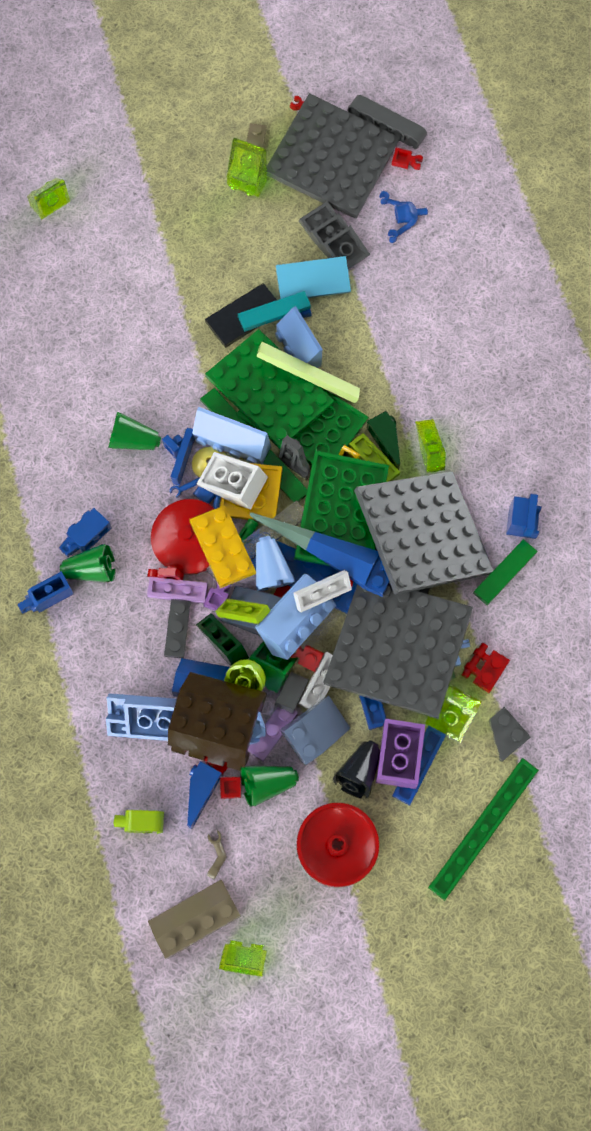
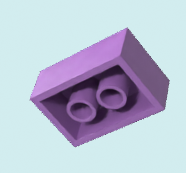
M385 719L376 783L412 789L417 788L425 724Z

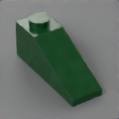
M384 411L368 420L366 428L383 454L399 470L401 463L397 423L392 415Z
M212 613L196 624L230 666L239 660L249 659L240 641Z

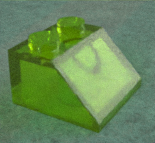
M60 178L48 181L45 185L27 195L29 205L41 220L70 202L65 181Z
M449 684L439 719L428 716L425 724L461 742L482 701Z

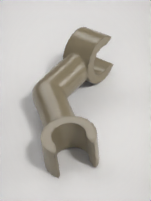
M217 831L219 838L216 841H213L208 834V840L214 845L218 855L207 873V876L213 880L216 878L227 857L221 843V833Z

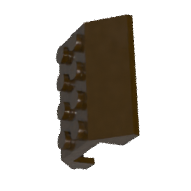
M190 672L179 690L168 728V745L171 746V751L182 755L189 751V757L203 761L207 756V762L224 766V763L227 762L228 768L241 771L242 767H245L248 763L250 756L248 748L258 713H262L267 693Z

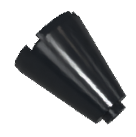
M364 741L334 774L332 779L334 784L337 785L339 783L342 786L341 790L353 797L361 799L362 796H365V799H367L371 794L379 761V745L374 741Z

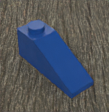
M201 761L198 766L196 764L193 766L189 774L192 776L190 778L187 826L190 829H193L219 783L220 777H222L221 772Z

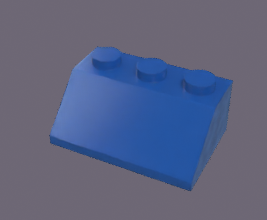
M181 658L176 670L172 694L174 697H178L179 690L190 672L224 681L226 672L230 667Z

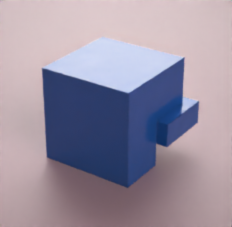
M530 494L529 498L514 496L509 506L506 535L532 539L538 537V520L542 506H537V494Z

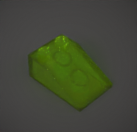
M233 138L227 170V185L234 190L244 191L249 196L259 197L267 182V150Z
M230 940V944L224 945L219 970L263 977L267 950H263V945L251 944V947L242 946L243 942Z

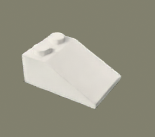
M214 452L197 485L236 505L251 510L268 476L259 466Z

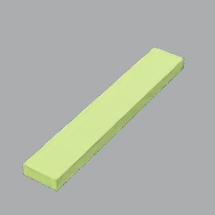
M261 342L257 352L258 358L353 403L358 401L360 388Z

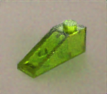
M434 420L416 421L415 425L426 472L445 470L446 452Z

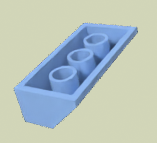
M198 407L192 432L198 444L206 446V444L210 445L218 452H228L230 456L237 459L240 457L244 458L248 463L263 464L271 448L266 432Z
M304 574L270 610L268 615L255 626L269 651L274 656L288 660L336 607L333 599H330L304 612L297 610L293 593L316 583L307 574Z

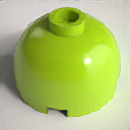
M248 659L239 660L232 664L224 678L226 682L259 691L263 690L266 680L262 667L255 661Z

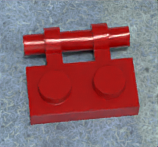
M481 643L479 648L474 650V655L470 662L465 664V669L461 675L468 679L472 673L476 676L473 683L490 693L510 660L495 650L492 651L490 656L487 655L485 651L488 645ZM480 659L485 662L481 670L476 667Z

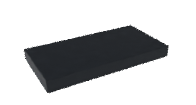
M262 283L205 318V323L226 348L257 329L254 328L244 332L238 318V313L276 301L277 299L266 285Z

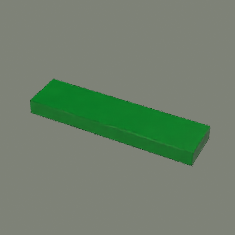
M523 539L475 589L473 594L488 606L538 551Z

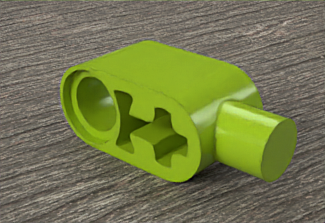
M126 810L125 815H114V827H122L124 832L163 833V811Z

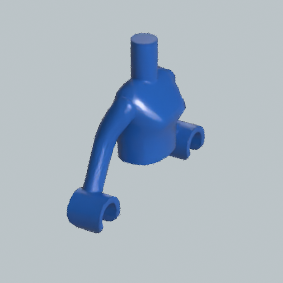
M387 191L380 192L379 198H382L380 201L382 205L387 203L395 205L394 211L397 224L407 223L397 231L394 229L389 230L388 236H394L389 238L390 243H395L398 236L413 227L418 220V216L428 215L427 208L416 209L415 205L410 201H396L389 198Z
M200 477L180 487L172 486L169 490L170 494L173 490L177 489L179 492L176 498H179L183 491L196 486ZM200 486L193 492L195 497L208 504L214 499L213 508H219L220 496Z

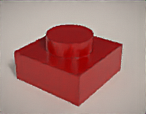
M220 777L221 799L241 798V777Z

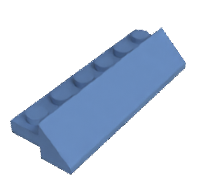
M109 693L107 696V736L168 741V728L177 699Z

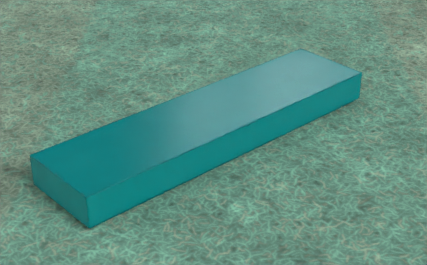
M305 291L238 313V318L245 332L282 319L295 306L299 312L311 309V304Z

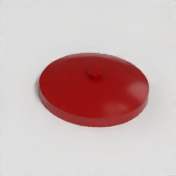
M183 499L168 505L159 513L152 526L151 545L155 556L165 567L176 566L184 575H194L210 569V565L190 524V519L212 511L215 508L201 500Z
M329 803L313 810L301 824L297 835V854L303 869L315 881L329 887H347L361 881L374 867L379 854V836L372 820L359 808L346 803Z

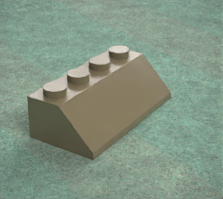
M221 879L152 918L148 923L165 959H169L240 918L241 915Z

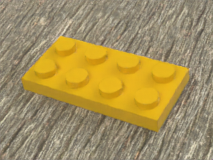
M225 505L190 519V524L220 588L256 574V570Z

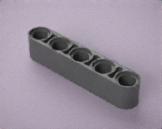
M357 95L347 109L349 113L399 136V141L410 147L413 146L412 148L417 149L427 136V131L424 127L365 96Z

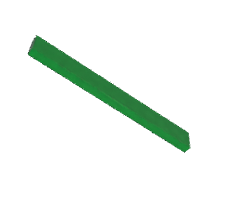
M215 388L200 398V401L209 411L248 425L244 420L236 416L237 412ZM270 449L263 465L283 467L280 489L294 504H297L306 497L307 489Z
M524 758L519 761L429 885L428 889L443 901L450 895L539 770Z

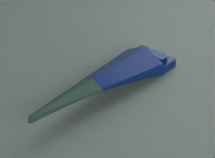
M250 513L252 518L302 547L338 572L343 570L348 572L349 579L363 589L383 597L390 581L378 551Z

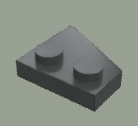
M287 435L282 440L279 459L307 480L311 472L303 447L296 439H292Z
M505 707L489 719L501 762L531 738Z

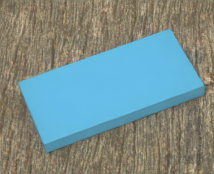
M346 256L276 265L280 299L305 291L308 298L351 292Z

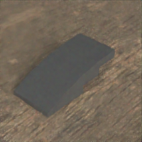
M328 201L299 219V223L327 258L346 256L348 269L370 256V253L351 225L348 227L341 215L335 213Z

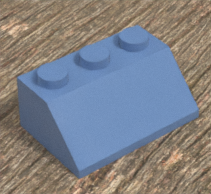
M295 306L277 324L275 336L279 343L282 342L284 344L285 353L319 368L322 364L323 349Z

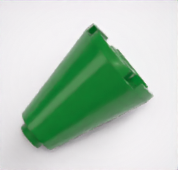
M117 412L108 448L154 450L155 447L159 448L161 437L158 436L159 432L123 413Z
M101 544L63 560L62 564H60V572L63 573L66 579L112 582L116 574V568L112 569V562H115L113 552L109 545Z
M246 766L241 769L240 774L242 786L245 785L246 793H244L249 807L257 806L295 787L296 782L299 781L297 770H294L291 766Z

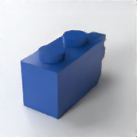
M95 508L86 511L78 523H74L68 528L67 538L59 549L67 557L78 550L82 552L89 550L112 529L110 522Z
M59 572L29 588L27 591L28 595L25 596L26 599L17 605L22 614L30 610L33 612L38 610L40 613L74 594L63 573Z

